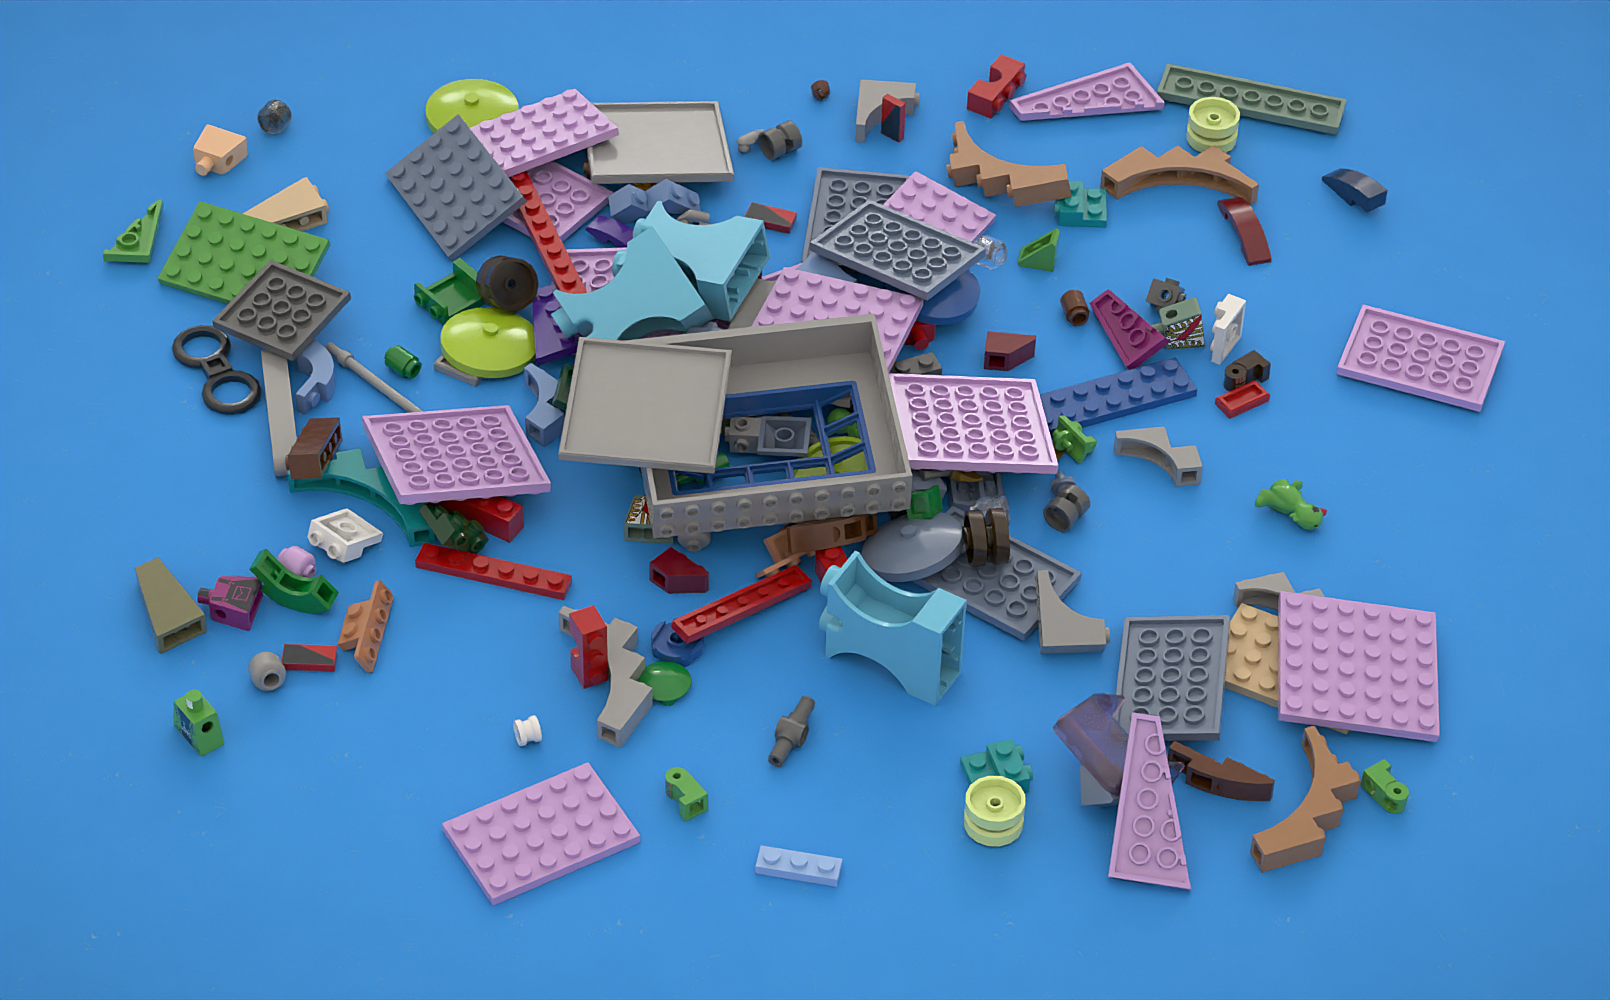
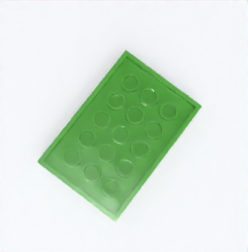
M199 201L158 276V281L160 284L229 304L270 260L314 277L330 247V242L322 237Z

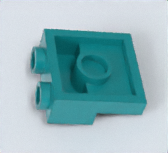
M1069 180L1071 197L1057 199L1055 201L1058 202L1054 203V216H1058L1059 226L1106 228V189L1083 188V181Z
M1013 739L987 744L985 752L960 757V765L969 786L983 777L1002 776L1013 780L1021 786L1024 793H1028L1030 781L1033 780L1031 766L1029 764L1024 765L1023 749L1021 745L1015 746Z

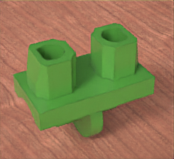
M1065 415L1059 416L1058 426L1051 434V437L1054 439L1053 446L1057 450H1065L1077 463L1083 462L1086 454L1093 453L1097 441L1092 436L1086 437L1082 433V426L1077 421L1071 422Z

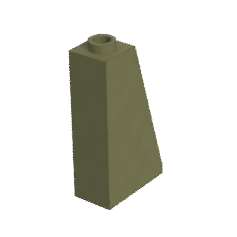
M158 557L135 568L137 586L157 650L160 654L207 632L205 614Z

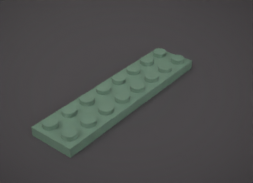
M1168 63L1157 90L1160 98L1169 102L1191 106L1201 98L1219 97L1236 105L1241 116L1335 135L1338 133L1347 99Z

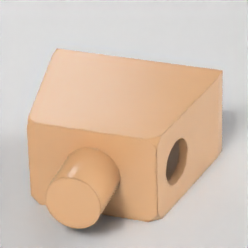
M209 124L204 128L193 149L195 170L202 176L207 175L209 171L221 175L226 174L248 156L246 137Z

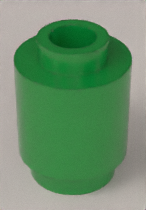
M400 345L389 348L385 353V365L403 378L413 379L419 374L422 363L419 362L418 357Z

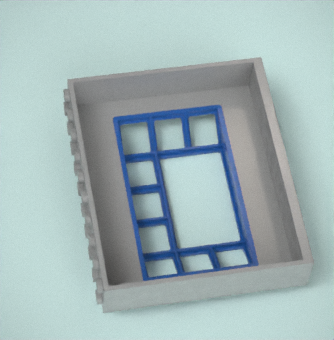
M875 313L626 340L732 350L723 419L812 409L823 453L821 457L715 468V474L641 467L653 538H667L677 535H693L712 531L720 532L730 529H746L756 526H772L782 523H798L800 521L823 520L826 518L910 509L912 472ZM851 394L855 413L825 426L821 408ZM857 423L861 442L831 455L828 436ZM864 451L868 470L835 474V464ZM825 467L827 475L795 478L794 470ZM781 471L786 473L787 479L754 483L753 475ZM675 473L701 479L705 482V488L678 491ZM744 476L746 484L714 487L713 479Z

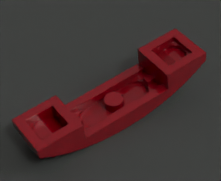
M1241 197L1218 200L1217 205L1224 219L1230 220L1241 241V252L1248 266L1271 262L1272 258L1264 231L1248 202Z

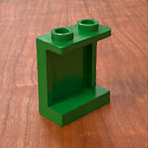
M461 258L452 262L453 273L430 286L424 287L420 282L414 284V300L419 307H423L430 313L433 319L438 320L443 325L460 312L479 308L486 304L477 293V271Z

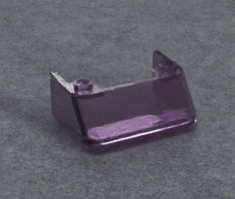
M1095 693L1062 715L1053 726V730L1097 782L1110 794L1120 797L1129 735L1113 717L1126 698L1123 695ZM1168 761L1172 784L1185 767L1183 762Z

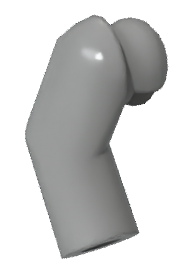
M754 130L739 137L737 140L738 150L740 152L750 151V144L759 142L758 136L765 130Z
M689 209L677 217L676 220L686 224H692L693 222L708 223L710 215L706 212Z

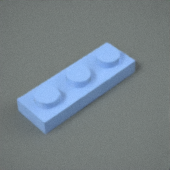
M761 845L755 873L837 887L842 868V859Z

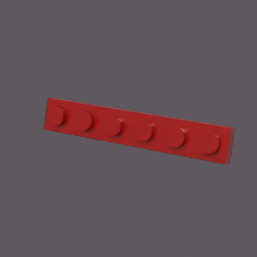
M423 543L415 560L416 568L559 600L565 599L572 584V575L429 543Z
M794 565L674 619L671 628L688 644L811 588L812 580L797 565Z

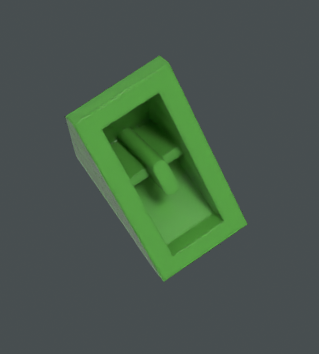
M1056 228L1023 246L1020 250L1017 264L1021 267L1053 272L1058 257L1060 231Z

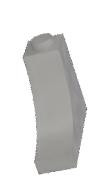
M860 80L855 142L864 143L868 132L881 122L882 97L886 94L906 103L905 116H914V106L919 107L920 93H915L916 83Z
M1048 570L1037 571L1035 584L1040 654L1103 652L1106 643H1110V629L1105 627L1104 619L1083 616L1070 609L1055 593L1050 582Z

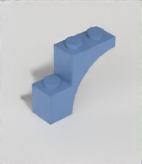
M667 179L646 191L628 184L608 196L611 217L627 224L648 216L657 201L662 202L667 213L683 214L689 209L700 211L698 193Z
M530 363L524 368L525 386L533 392L538 402L530 414L525 417L526 436L545 447L562 434L565 420L564 413L560 408L552 405L558 380L547 374L545 370Z

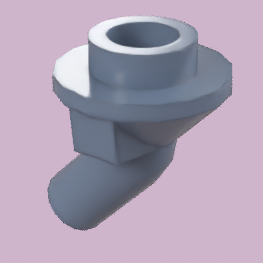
M1057 471V474H1055L1056 480L1051 481V491L1054 495H1057L1066 485H1076L1072 476L1066 477L1063 471Z

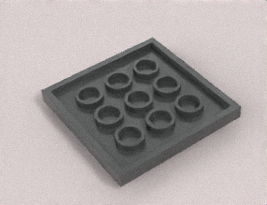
M270 260L212 320L215 329L294 361L351 300V295L349 291Z

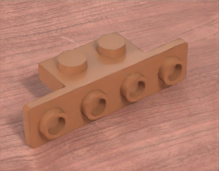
M800 521V522H798V523H796V524H794V525H797V524H800V523H804V522H807V521ZM784 529L763 540L774 564L755 573L756 578L764 575L766 578L780 572L779 567L786 564L787 568H790L802 562L801 556L807 554L808 557L815 555V551L788 553L787 531Z
M381 580L375 581L369 600L348 606L338 641V646L343 651L356 647L354 658L367 673L374 670L394 598L390 589Z

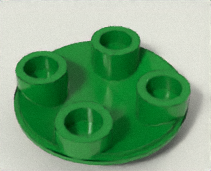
M659 661L646 666L638 678V682L652 687L653 700L660 701L664 706H671L675 704L677 699L683 697L689 691L691 676L688 670L678 663Z

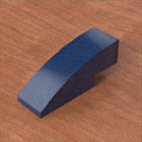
M1340 168L1322 176V181L1350 206L1358 204L1365 212H1369L1386 203L1387 189L1369 176L1358 171Z

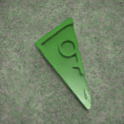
M158 199L155 203L151 204L147 208V214L142 219L137 218L126 229L125 233L116 238L115 246L110 250L105 249L103 251L104 261L150 263L163 211V200Z

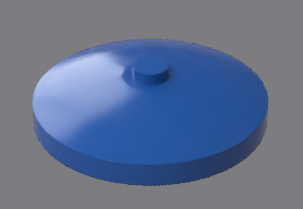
M970 269L928 301L923 299V307L916 321L933 325H948L968 318L976 309L980 296L979 283ZM883 282V289L915 296Z

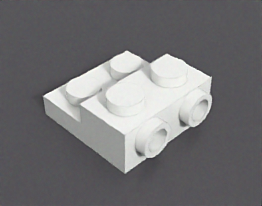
M1228 294L1223 302H1218L1214 312L1217 318L1212 328L1214 339L1210 347V351H1213L1211 362L1221 365L1241 338L1246 300Z
M346 508L311 520L307 538L313 546H318L327 551L330 558L345 563L361 557L363 548L381 542L383 533Z

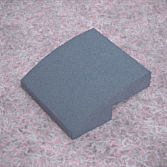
M1000 472L981 473L979 475L983 477V480L976 482H955L946 476L950 508L954 506L962 511H987L990 508H1003L1005 501Z

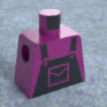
M221 576L218 578L214 590L199 589L197 601L200 604L209 605L210 618L213 621L250 631L264 596L260 590L262 582L257 577Z

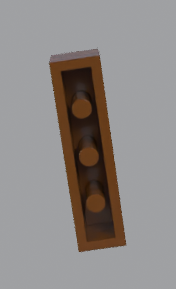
M340 417L309 419L285 458V466L287 470H290L291 479L321 478L343 441Z

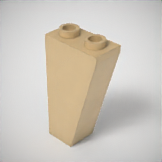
M305 177L242 214L298 231H305L326 224L329 207L327 201L321 199L316 185H312L308 178Z

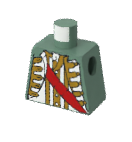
M1197 297L1159 310L1160 323L1152 324L1151 326L1170 342L1165 346L1166 349L1205 347L1202 314Z
M646 495L634 496L624 521V541L673 545L674 536L653 538Z

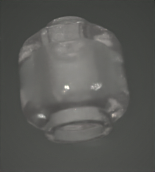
M983 235L974 242L986 248V256L977 262L978 265L989 269H996L1006 261L1008 256L1007 247L1001 239L990 235Z

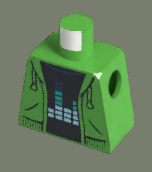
M190 690L186 695L175 700L174 726L201 757L224 745L218 714L199 690Z

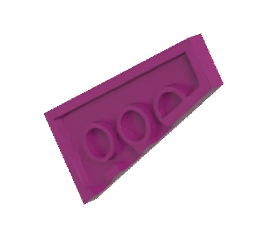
M1109 289L1089 303L1123 363L1129 370L1138 367L1170 343L1161 333Z

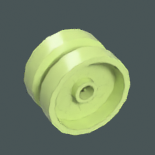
M1206 97L1195 101L1190 106L1186 139L1189 145L1199 152H1204L1213 145L1224 152L1232 150L1237 142L1240 118L1238 107L1231 101L1219 97Z
M987 776L972 783L966 792L964 828L968 836L986 846L1000 847L1016 840L1020 836L1024 825L1025 794L1021 786L1013 780L1002 776Z

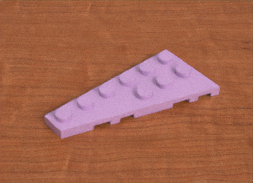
M1132 712L1108 877L1191 890L1161 720L1159 716Z

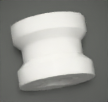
M535 715L529 716L525 721L520 719L513 721L515 737L520 747L525 746L530 741H542L540 725Z

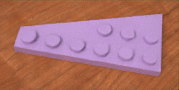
M1129 62L1010 100V109L1020 121L1163 110L1165 102Z

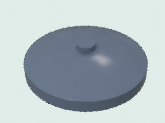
M942 512L937 513L932 518L908 519L907 514L884 523L878 527L876 534L868 536L862 547V558L885 581L906 582L921 579L946 568L959 556L964 547L963 530L960 523L954 517Z

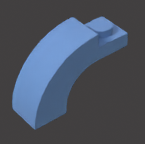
M315 340L297 357L298 371L310 377L296 393L297 412L305 415L312 407L318 404L319 400L328 403L335 390L333 359L329 351Z

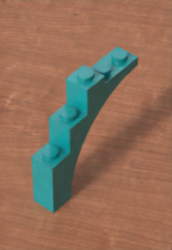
M361 448L335 452L336 460H331L321 478L291 479L290 470H287L290 493L326 491L353 496L367 501L391 517L403 531L409 547L420 546L423 543H435V533L419 511L424 503L428 504V502L416 503L414 505L400 504L383 468L366 469Z

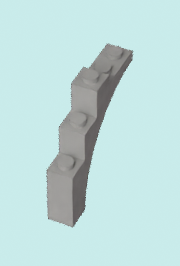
M563 606L558 612L559 630L573 637L570 633L569 613L577 610ZM614 618L610 624L605 623L607 625L610 693L606 706L597 719V738L621 748L653 706L652 687L638 682V678L645 670V657L633 652L638 646V627L629 622Z

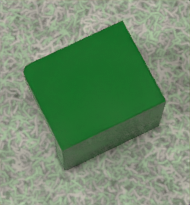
M933 485L927 491L911 492L910 509H906L908 519L932 518L943 509L939 485Z

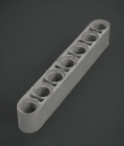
M261 350L275 477L287 476L285 458L297 441L288 362L285 357L268 350Z

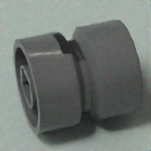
M790 120L777 125L775 128L772 127L765 130L758 136L759 146L769 160L779 158L785 155V153H790L802 146L801 133L796 124Z
M1071 484L1066 485L1043 509L1044 518L1053 529L1066 532L1090 508L1089 497L1080 487Z

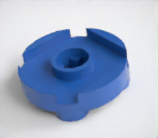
M666 621L661 622L654 628L651 635L653 656L662 661L678 663L683 667L689 666L693 660L701 655L704 649V636L687 644L671 628L672 623L666 624ZM678 639H681V640H682V643H673V642H672V641H678Z

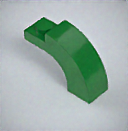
M267 549L259 551L249 568L263 583L260 590L278 604L304 613L329 611L339 593L322 575L307 578L292 573Z

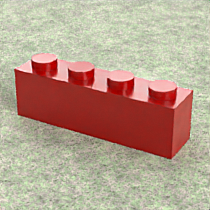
M494 496L488 499L470 498L463 501L428 502V504L440 505L448 510H458L467 520L478 521L484 527V532L508 543L524 528L523 506L502 496Z

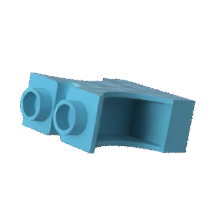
M657 201L647 218H640L636 222L633 238L653 226L707 306L713 318L731 321L770 258L764 221L735 216L716 224L691 225L672 218L665 211L662 202ZM627 248L626 250H619L613 259L612 273L614 277L623 266Z
M653 226L627 242V254L622 268L602 288L584 294H570L559 290L553 292L562 307L551 315L567 339L577 332H580L583 337L587 336V338L621 341L641 339L648 334L663 330L687 333L689 328L701 327L713 319L707 306Z
M854 551L841 568L832 565L827 570L820 586V593L827 597V606L819 621V630L826 633L825 656L831 658L836 654L847 652L871 658L887 668L901 682L908 694L936 706L962 673L967 600L940 588L923 594L910 593L898 589L880 578L857 551Z

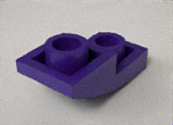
M598 215L585 229L601 243L605 244L610 240L619 248L627 247V242L633 239L634 229L622 222L602 215Z

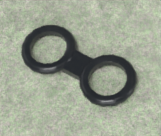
M206 325L194 326L182 331L174 339L172 351L175 359L182 365L201 369L207 377L208 381L204 384L202 390L204 403L211 410L220 414L233 415L253 408L260 400L262 390L259 381L251 374L232 369V366L226 359L231 349L229 336L213 326ZM200 336L214 338L220 343V348L216 353L202 358L187 355L183 351V346L187 341ZM231 381L241 382L251 389L247 398L236 403H223L212 395L217 386Z

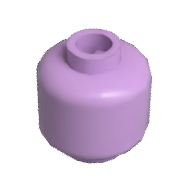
M291 546L290 548L283 549L278 555L277 560L292 573L307 578L314 577L316 573L315 557L311 553L298 546Z

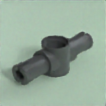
M802 696L794 712H791L788 717L782 716L779 719L775 730L776 744L768 756V761L773 766L782 767L789 752L794 750L796 746L802 747L805 743L809 731L808 718L815 707V701L812 698Z

